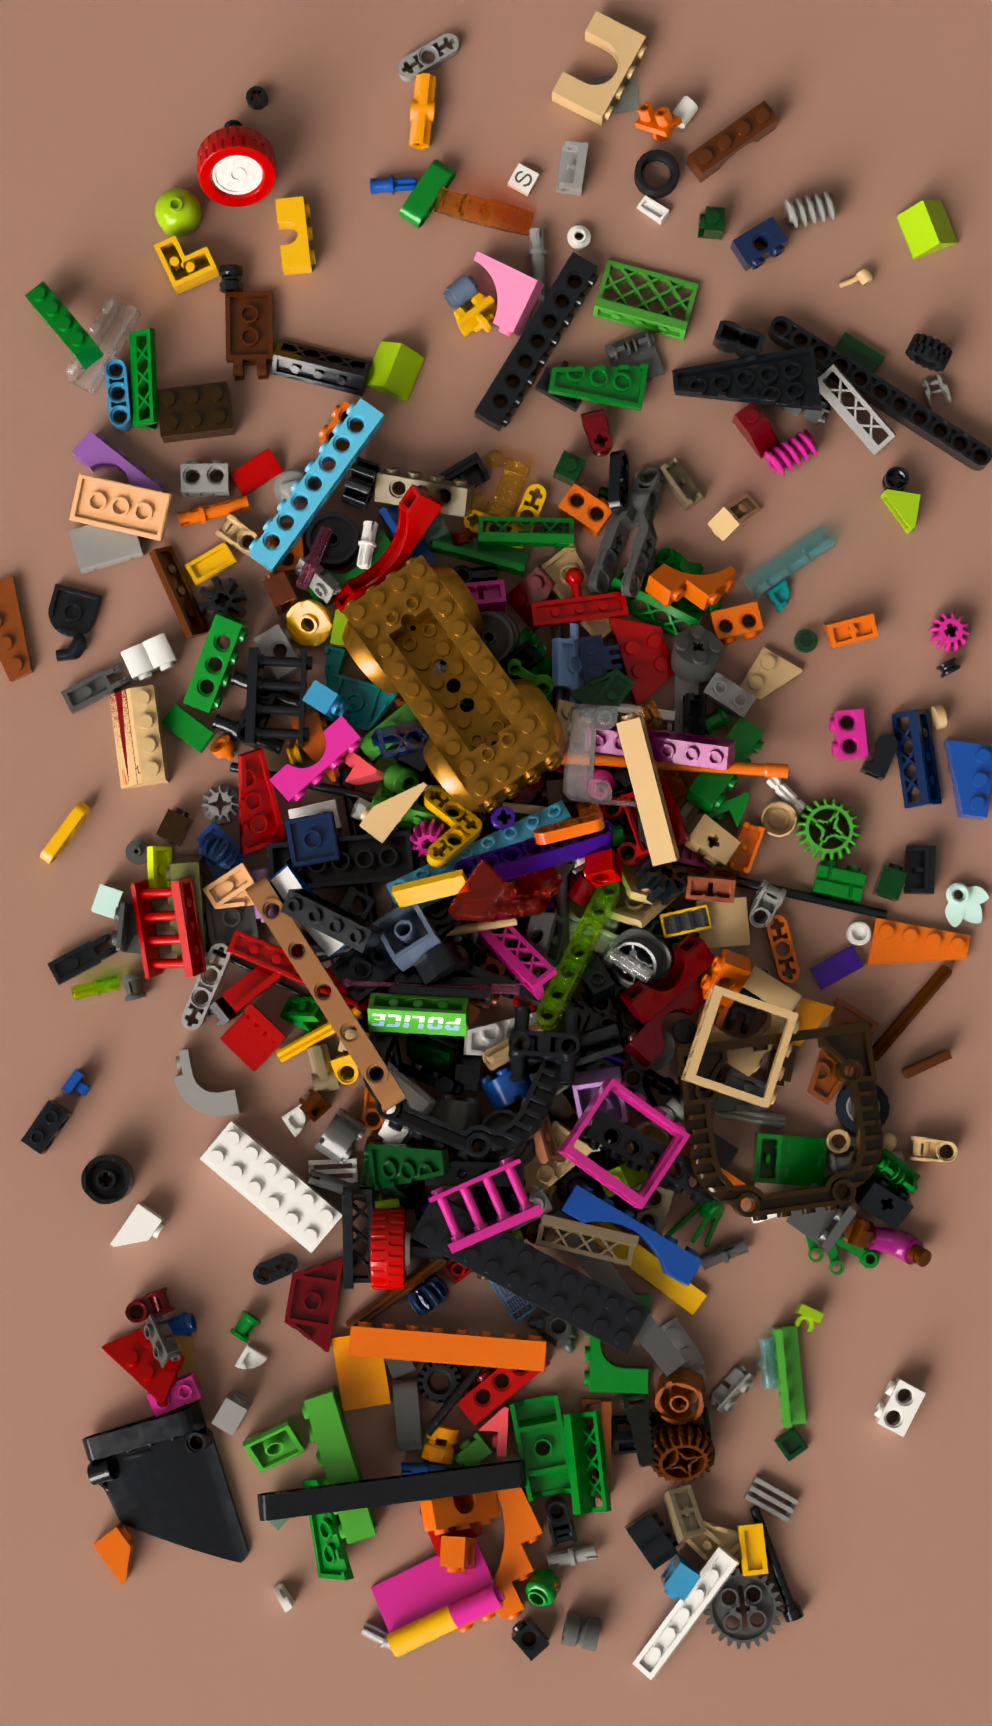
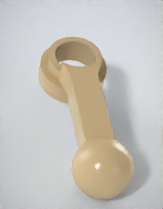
M842 1129L832 1130L827 1136V1146L834 1153H844L849 1147L855 1146V1136H850ZM885 1132L883 1133V1150L886 1148L888 1151H892L897 1145V1139L892 1133ZM841 1134L845 1137L846 1143L842 1148H835L832 1145L831 1140L834 1135Z

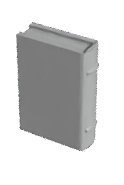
M86 525L69 531L82 574L92 571L96 572V570L144 556L139 536L92 525Z

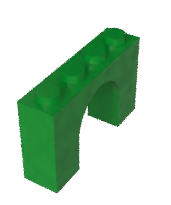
M634 1293L643 1306L650 1310V1293ZM585 1332V1336H590V1346H585V1361H589V1371L584 1370V1385H588L589 1392L648 1394L649 1369L647 1366H623L610 1362L601 1351V1340Z

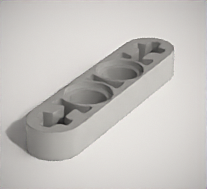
M226 942L215 943L205 959L206 969L212 968L216 970L218 977L216 981L211 982L205 978V972L199 974L181 1016L182 1025L188 1030L198 1029L206 1018L209 1006L212 1004L232 956L231 953L226 952L229 945ZM221 947L224 948V953L227 954L226 957H221L218 962L219 965H223L222 968L217 964L209 963L210 960L212 962L216 960L217 953L214 951ZM203 990L207 992L209 998L206 1003L202 1004L196 1000L197 991ZM195 1007L204 1009L203 1012L199 1010L196 1014V1019L199 1022L191 1025L187 1015L193 1014Z

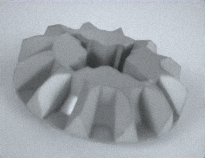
M222 785L212 787L203 796L201 804L203 813L214 823H228L239 812V797L230 787ZM220 794L224 802L231 803V805L223 807L222 815H220L218 807L211 805L218 802Z

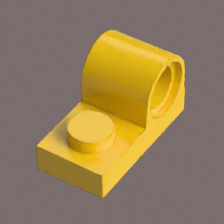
M348 1052L331 1058L330 1062L339 1082L347 1085L357 1080L360 1070ZM351 1066L354 1069V1075L350 1077L345 1076L342 1073V1067Z

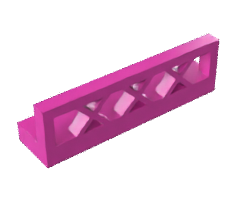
M500 914V915L497 916L495 919L504 918V917ZM513 926L505 927L504 934H493L491 931L494 929L478 932L484 946L538 1001L546 996L542 985L555 976L557 971ZM507 940H518L517 948H507ZM521 954H532L531 961L521 962ZM535 968L547 969L538 978L534 975Z

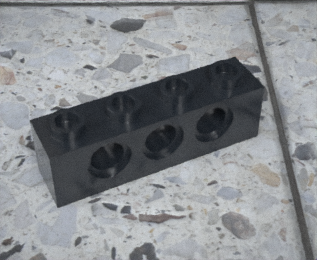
M302 888L289 889L280 911L361 953L375 952L384 929Z

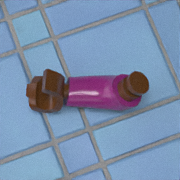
M857 1216L853 1217L843 1232L842 1242L858 1248H868L890 1254L909 1265L917 1263V1265L925 1267L932 1257L931 1252L924 1249L923 1243L912 1234L892 1228L874 1227L872 1222Z

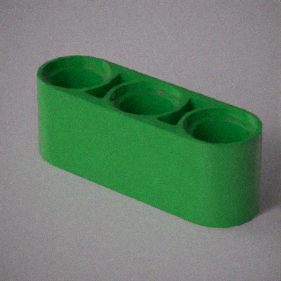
M435 159L401 207L399 216L420 228L451 185L456 171Z

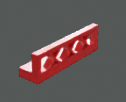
M302 946L297 947L294 950V954L302 957ZM258 965L221 994V996L237 1014L284 976Z

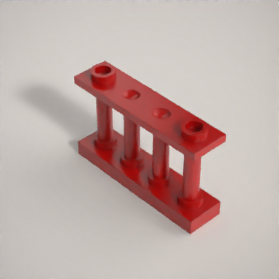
M192 876L171 881V887L149 888L148 879L130 884L145 979L162 974L163 968H184L185 977H194L207 971ZM173 897L175 911L153 912L151 898ZM155 921H177L178 934L157 935ZM180 944L182 958L161 959L159 945Z

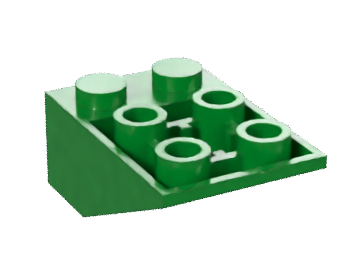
M755 1132L751 1181L810 1186L815 1182L821 1186L825 1178L827 1138Z

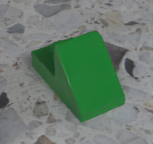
M748 792L723 802L719 809L715 807L710 814L705 810L702 814L705 813L717 822L726 818L725 813L728 812L734 828L737 829L750 795Z
M290 996L279 1016L311 1032L316 1028L324 1014L313 997Z

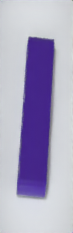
M604 819L605 828L595 833L546 845H537L535 838L461 859L454 864V871L463 869L470 884V891L584 858L585 855L610 849L613 845V824L609 820Z

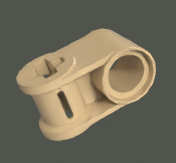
M228 514V520L220 530H216L215 534L243 554L250 556L249 552L251 550L244 547V542L247 539H255L258 536L236 517Z
M911 1136L913 1150L909 1160L947 1163L952 1162L957 1157L958 1149L953 1142L930 1137ZM945 1144L949 1145L952 1151L951 1155L947 1158L941 1157L939 1153L941 1146Z

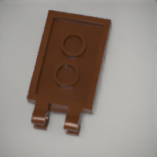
M273 291L225 292L227 363H233L234 379L244 380V366L257 365L258 380L268 379L267 362L273 361L274 354Z

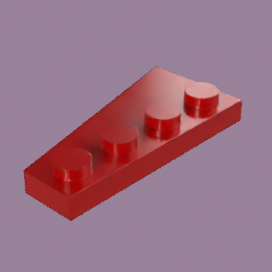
M262 748L238 755L240 853L243 855L267 847L269 843H279L287 840L273 784L269 780L271 777Z

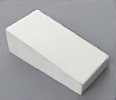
M646 195L637 206V209L660 225L664 223L670 214L669 209Z

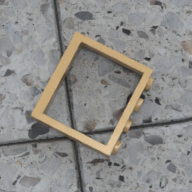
M717 985L711 986L681 1080L763 1108H769L770 1104H774L777 1096V1090H775L777 1080L781 1081L784 1075L785 1067L782 1066L784 1058H788L792 1050V1044L790 1043L792 1034L797 1033L800 1025V1020H797L799 1014ZM722 996L787 1018L762 1098L696 1075Z

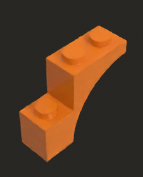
M663 563L649 575L645 591L666 607L674 601L678 602L684 596L704 611L710 605H716L725 592L729 593L736 585L735 577L737 570L730 565L717 573L694 575L675 570Z

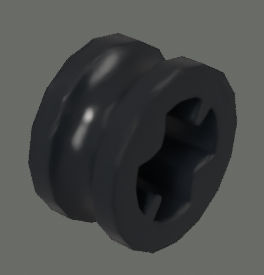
M254 86L247 91L246 100L252 109L260 110L267 105L268 97L262 87ZM257 93L258 96L262 94V101L260 103L256 101L253 103V94Z
M955 657L936 667L942 673L940 675L941 678L961 668L960 665L955 664Z

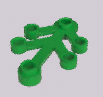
M806 1236L809 1247V1259L813 1262H820L824 1256L823 1251L818 1248L817 1243ZM842 1236L839 1237L830 1252L827 1251L830 1260L829 1270L835 1275L842 1274L845 1268L839 1259L836 1244L857 1256L861 1265L866 1268H874L879 1263V1255L875 1250L862 1249L842 1242ZM814 1250L820 1252L818 1259H813L811 1256ZM869 1254L874 1256L872 1263L866 1262V1256ZM835 1263L841 1265V1269L838 1272L832 1269Z

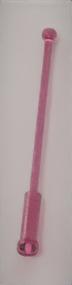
M344 978L341 982L345 988L350 987V985L380 987L400 985L487 990L490 993L516 994V996L520 994V983L425 985V983L352 981L349 978Z

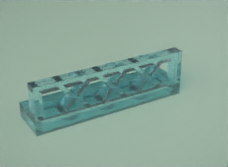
M821 526L743 578L742 581L756 600L783 580L789 578L832 549L837 541L834 536L829 538Z

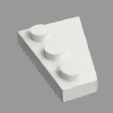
M537 1012L530 1013L529 1026L538 1021ZM515 1017L469 1029L467 1037L464 1038L463 1055L482 1056L481 1052L506 1039L510 1035L511 1029L514 1028ZM518 1039L514 1043V1048L520 1050L522 1043Z

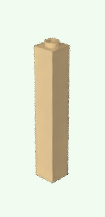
M636 713L621 716L622 721L616 723L652 865L657 866L677 861L680 856L644 716L637 717Z

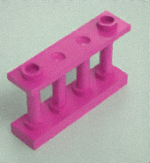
M513 1156L499 1161L500 1167L448 1190L445 1189V1186L431 1191L432 1197H429L428 1200L430 1203L437 1200L452 1234V1242L448 1243L452 1254L543 1214L540 1204L534 1206L533 1202L529 1201L514 1167L521 1163L520 1158L514 1160ZM504 1170L520 1203V1212L512 1216L510 1212L506 1211L492 1178L493 1175ZM483 1180L498 1215L496 1217L498 1222L489 1226L487 1222H484L469 1188L470 1185ZM459 1190L475 1224V1227H473L475 1232L467 1236L464 1232H461L446 1197Z

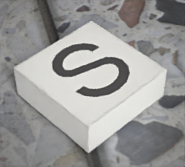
M518 163L507 186L528 197L539 178V174Z

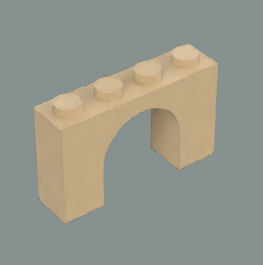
M596 11L585 30V41L611 54L617 63V71L609 81L599 85L587 84L563 72L552 91V101L602 126L605 119L609 120L615 109L613 107L615 100H620L626 89L624 86L626 80L632 79L637 68L634 65L638 58L643 59L648 47L645 45V35Z
M751 963L752 973L743 987L761 998L763 1002L795 1012L801 1004L800 999L802 995ZM766 1012V1020L763 1027L750 1037L781 1033L784 1030L787 1018ZM713 1024L707 1043L741 1038L734 1037ZM774 1044L768 1045V1050L753 1051V1047L726 1050L728 1058L726 1063L750 1077L752 1072L755 1073L759 1069L761 1058L765 1052L768 1053L772 1049Z

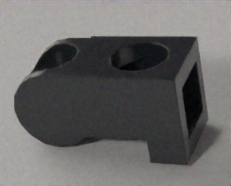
M883 734L876 740L874 745L875 752L871 762H863L859 772L880 781L885 778L898 747V741L892 734Z

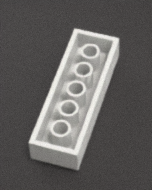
M231 1121L200 1158L201 1161L311 1253L342 1217L340 1209L311 1185L306 1184L302 1177L235 1121Z

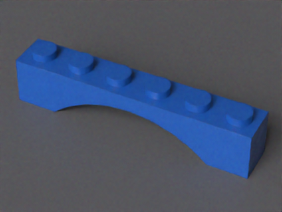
M583 1183L580 1186L573 1185L559 1211L581 1223L593 1221L609 1222L634 1232L653 1250L664 1274L684 1286H689L703 1261L698 1258L699 1253L688 1246L685 1249L676 1245L678 1243L677 1239L668 1234H665L664 1237L656 1233L657 1228L646 1221L641 1224L635 1220L636 1215L625 1208L622 1212L614 1207L615 1202L607 1197L602 1196L601 1199L593 1195L594 1190Z

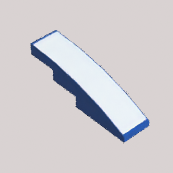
M288 863L269 879L284 901L289 889L302 888L316 895ZM300 922L329 958L346 946Z

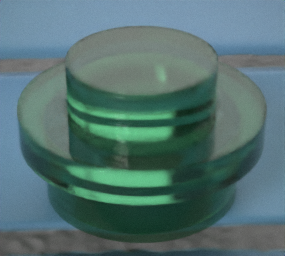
M802 629L796 633L793 642L799 652L809 653L816 648L818 639L813 631Z

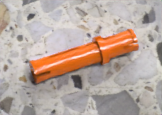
M247 495L210 505H197L198 508L177 512L181 527L200 522L204 524L207 523V520L250 510Z

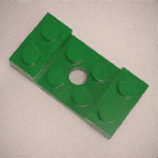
M557 1393L509 1402L520 1460H525L527 1486L525 1488L528 1502L545 1496L571 1493L565 1433ZM546 1441L550 1445L548 1453L539 1454L535 1449L537 1443Z

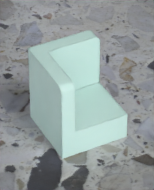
M100 884L91 911L115 919L116 907H120V902L124 901L126 893Z

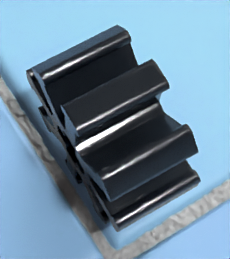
M358 456L356 462L351 467L350 477L346 480L342 502L365 510L367 503L372 498L377 472L381 470L380 464Z
M214 577L211 581L215 585L217 592L213 593L207 590L205 586H202L199 593L203 598L206 597L212 600L203 604L198 603L203 615L214 610L211 616L208 617L211 624L215 614L219 612L230 615L229 612L234 611L242 618L246 615L247 611L244 606L240 607L234 604L240 601H248L243 589L241 592L233 594L235 588L238 587L236 580L229 578L225 590H222L220 578ZM222 597L228 600L226 601V606L222 607L220 604L217 605L221 602L220 598Z
M648 857L635 870L634 876L641 878L635 886L638 891L645 888L650 889L646 899L651 903L659 897L662 905H668L688 884L687 880L681 879L687 872L684 866L673 869V862L653 866L651 857Z

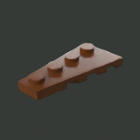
M11 576L0 581V661L9 680L14 682L33 673V668L26 641L15 578Z
M837 997L828 1027L869 1021L870 1035L872 1036L879 1023ZM820 1049L807 1092L829 1105L842 1082L836 1078L834 1073L837 1063ZM850 1064L844 1067V1074L846 1076L852 1068Z

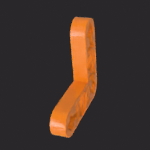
M596 799L582 800L576 804L579 817L536 828L533 831L536 844L546 845L603 830L605 822L598 801Z

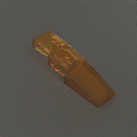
M444 187L438 190L434 210L436 213L458 220L529 236V229H531L534 212L494 198L487 200L470 193L461 194Z

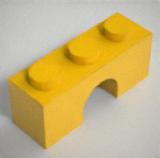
M303 196L275 199L279 230L292 229L298 234L293 243L280 245L284 275L311 273L312 264H316L315 250H310L309 241H314L312 227L307 226V218H311L310 205L305 204Z

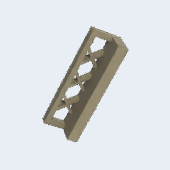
M543 1214L540 1217L535 1245L630 1267L634 1248L638 1245L639 1236ZM544 1227L554 1229L559 1238L552 1243L542 1241ZM559 1230L565 1231V1232H567V1233L564 1234V1235H561V1233H560ZM571 1233L577 1234L582 1244L576 1248L569 1247L564 1237ZM583 1236H587V1237H591V1238L586 1241ZM594 1239H600L606 1249L599 1254L593 1253L587 1243ZM560 1240L563 1243V1245L555 1244ZM606 1241L612 1242V1243H615V1244L609 1246ZM618 1244L629 1246L626 1260L617 1258L611 1249ZM585 1246L587 1251L581 1250L580 1248ZM608 1251L611 1256H606L603 1254Z

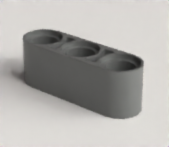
M417 1378L393 1380L398 1451L423 1449Z

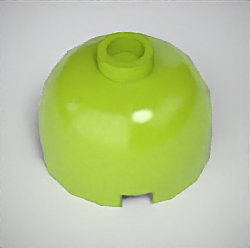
M171 188L164 191L158 197L155 205V218L159 227L166 234L186 237L200 226L202 207L197 197L189 190Z

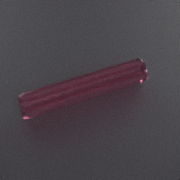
M326 526L320 527L297 579L296 586L302 590L309 588L332 535V529Z

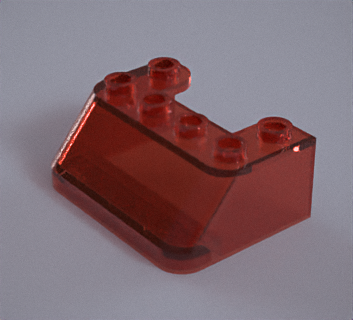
M482 859L450 904L448 913L455 920L495 922L540 915L546 910V904L551 897L558 893L559 886L564 878L554 867L523 875L516 884L513 882L506 883L485 859Z

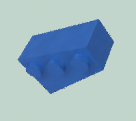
M947 740L943 744L947 754L958 817L983 820L988 816L992 784V746Z

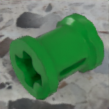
M721 706L715 712L706 716V734L708 736L712 735V731L730 724Z
M243 1310L241 1312L242 1317L235 1328H231L230 1332L247 1343L255 1326L260 1325L261 1321L253 1314Z

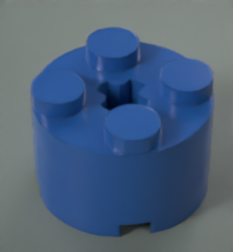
M509 1066L493 1072L495 1077L491 1074L479 1080L494 1110H499L527 1096L533 1082L530 1079V1072L527 1066L525 1082L510 1081L511 1069Z

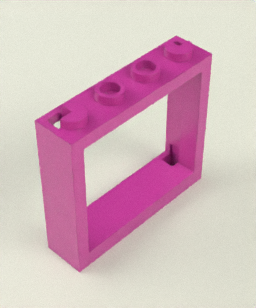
M618 1078L605 1079L557 1152L634 1208L643 1209L691 1135L685 1131L686 1128L682 1126V1123L676 1120L672 1122L665 1117L667 1113L658 1106L652 1107L647 1104L645 1096L636 1091L632 1093L626 1088L628 1085L624 1081H620ZM609 1091L674 1137L638 1192L632 1190L573 1147Z

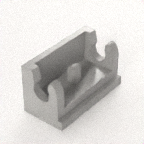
M565 141V145H562L556 193L581 196L589 143Z

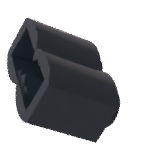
M724 320L720 321L713 345L723 352H735L741 358L756 356L760 353L765 336L757 330L742 329L738 324Z
M648 1509L627 1524L625 1528L655 1570L678 1554L676 1546L679 1544H677L671 1532L668 1534L664 1532L661 1527L664 1525V1522L658 1513L652 1514Z

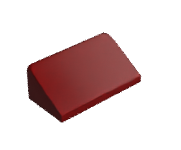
M268 448L232 471L230 477L244 496L282 473L283 469Z

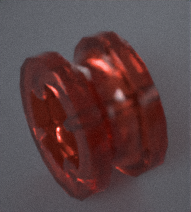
M470 528L461 529L450 534V538L454 539L453 545L460 547L474 541L473 537L469 536Z

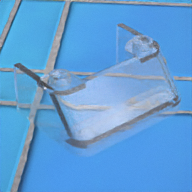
M578 703L570 708L567 721L563 793L566 798L578 802L636 807L635 800L612 798L610 784L602 779H593L597 730L613 728L617 722L618 711L643 713L642 707Z

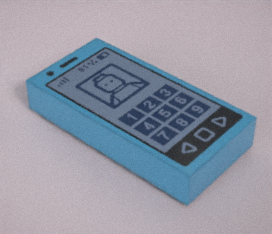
M489 1281L515 1323L536 1309L531 1302Z

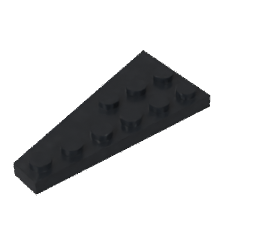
M814 346L672 370L675 395L822 411Z

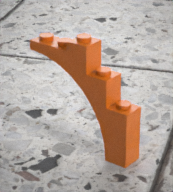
M523 1487L496 1491L502 1507L505 1532L500 1562L493 1578L497 1587L500 1586L505 1594L506 1600L503 1601V1607L457 1628L453 1632L458 1630L461 1633L474 1626V1622L480 1619L485 1622L493 1618L497 1611L502 1620L507 1617L511 1620L522 1614L521 1610L525 1609L524 1602L514 1580L517 1579L518 1582L524 1581L534 1571L533 1564L523 1543L531 1544L541 1538L540 1534L543 1533V1528L531 1503L528 1502Z

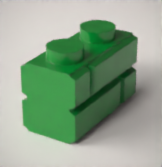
M824 860L823 864H817L811 893L857 903L861 902L866 873H862L860 867L847 865V869L837 867V862Z

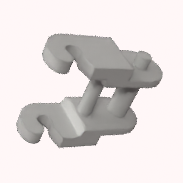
M940 375L937 376L936 380L929 382L926 379L923 380L922 387L925 388L923 395L929 409L933 408L930 396L939 392L944 394L945 398L947 397V404L952 403L948 386L943 384L944 378H941ZM939 384L940 389L930 391L929 386Z

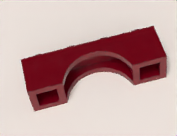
M690 933L673 948L674 962L665 978L654 984H645L637 980L620 995L635 1018L646 1024L666 1005L670 1004L677 995L688 988L694 980L710 968L715 957L703 939Z
M694 980L670 1004L659 1011L652 1020H649L646 1024L641 1021L643 1024L642 1028L639 1031L634 1029L626 1038L629 1043L624 1049L642 1066L646 1068L666 1047L662 1037V1023L665 1017L671 1013H683L690 1016L706 1000L703 999L701 984Z

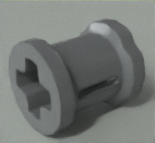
M142 973L120 978L124 982L127 996L125 1001L147 997L146 993H143L140 978Z

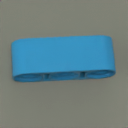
M111 359L105 366L109 418L116 430L125 432L133 426L130 374L122 360ZM115 368L123 369L122 374L117 377L112 376V371ZM117 391H124L125 395L122 399H114ZM120 414L127 415V419L123 423L116 422V418Z

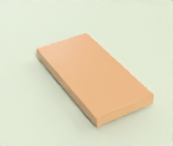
M79 473L69 520L163 541L173 494Z

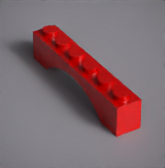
M413 484L410 486L399 502L398 526L386 552L367 571L346 581L342 586V590L334 598L333 602L341 613H343L342 610L346 608L345 605L354 598L359 599L365 595V591L375 584L379 585L385 581V577L392 571H399L406 559L411 556L414 547L425 535L427 528L439 515L440 509L443 507L433 494Z

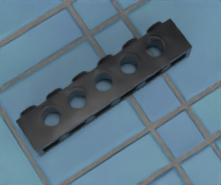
M600 1110L595 1112L580 1137L585 1139L584 1143L594 1149L600 1147L606 1150L605 1155L617 1161L621 1158L628 1162L627 1167L637 1172H640L642 1169L649 1174L667 1148L664 1144ZM607 1130L613 1133V1140L610 1143H607L604 1138ZM628 1141H631L634 1145V1151L631 1154H628L625 1149ZM650 1152L655 1156V1162L651 1166L647 1163L646 1159ZM679 1153L672 1163L676 1167V1173L671 1177L667 1171L661 1181L670 1184L668 1188L678 1194L685 1192L691 1195L689 1199L699 1205L712 1203L714 1197L704 1190L698 1180L693 1188L689 1185V1177L691 1175L695 1176L690 1158Z

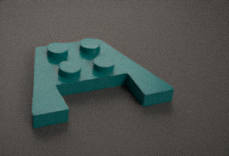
M326 645V687L352 702L346 718L354 728L367 732L372 731L399 693L387 694L375 684L341 675L348 651ZM325 715V719L335 722V720Z

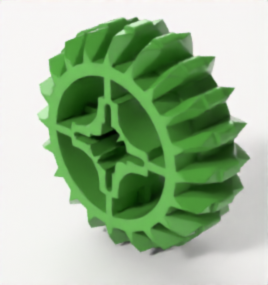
M823 797L821 806L817 800L812 801L814 809L806 805L805 810L808 815L803 812L799 814V817L804 822L797 821L796 826L802 827V830L796 831L795 835H803L804 838L799 840L798 844L802 845L806 842L808 846L803 849L804 853L812 849L811 858L814 859L819 853L821 862L825 860L826 855H828L829 861H834V854H836L839 860L843 859L842 850L849 855L852 851L848 845L852 847L857 846L856 841L852 840V838L860 837L859 833L853 832V829L861 827L858 823H852V821L858 818L857 814L850 817L848 813L853 808L850 806L846 810L842 809L845 805L844 801H841L836 806V798H832L830 804H828L827 798ZM820 811L833 812L827 821L817 820L813 817ZM839 816L842 817L846 824V835L837 826ZM832 822L830 830L833 831L834 834L832 835L831 833H829L827 836L824 837L825 829L822 828V825L824 824V826L826 827L828 824ZM809 824L813 825V828L818 831L817 843L810 836ZM831 838L843 842L834 849L822 848L824 843Z

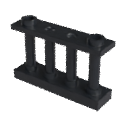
M249 647L244 743L246 746H256V741L261 740V738L298 739L299 748H304L305 742H309V727H305L306 702L302 699L307 693L308 670H312V656H308L307 649H302V658L270 657L260 654L259 647ZM264 666L301 667V682L263 680V678H259L260 668H264ZM263 690L300 691V705L262 704V702H258L259 692H263ZM262 714L299 715L298 729L261 728V726L257 725V719Z
M452 1159L449 1161L450 1173L425 1179V1186H457L500 1167V1163L488 1159L482 1161L469 1159L468 1161ZM521 1162L514 1167L524 1187V1162ZM505 1170L492 1176L496 1187H512ZM481 1180V1181H479V1182H477V1183H475V1184L470 1185V1186H484V1187H485V1185H484V1183H483V1180Z

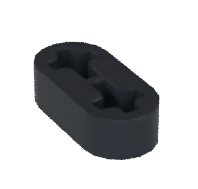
M286 1252L268 1259L255 1267L253 1277L261 1285L270 1284L292 1274L298 1266L297 1258L292 1253ZM283 1257H286L287 1260L292 1259L291 1270H287L286 1267L277 1269V1265L283 1262ZM261 1267H264L265 1270L274 1269V1272L268 1275V1280H265L264 1277L259 1278L258 1274L261 1272Z

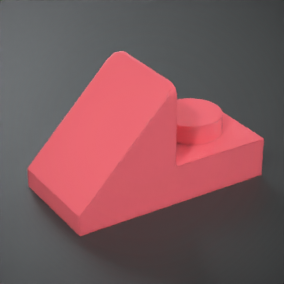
M357 751L352 754L348 752L343 756L345 757L343 762L353 768L345 782L359 786L383 780L385 772Z
M503 1404L478 1427L479 1431L497 1432V1435L492 1436V1450H497V1457H506L509 1404Z

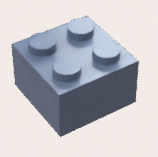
M419 903L401 908L397 907L372 923L384 929L380 939L392 960L402 972L413 966L426 953L443 944Z

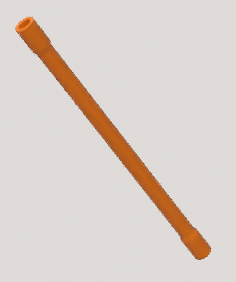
M564 750V759L561 760V765L576 764L627 768L624 756L612 754L579 753ZM655 761L658 770L757 775L786 779L788 778L789 764L734 762L725 771Z

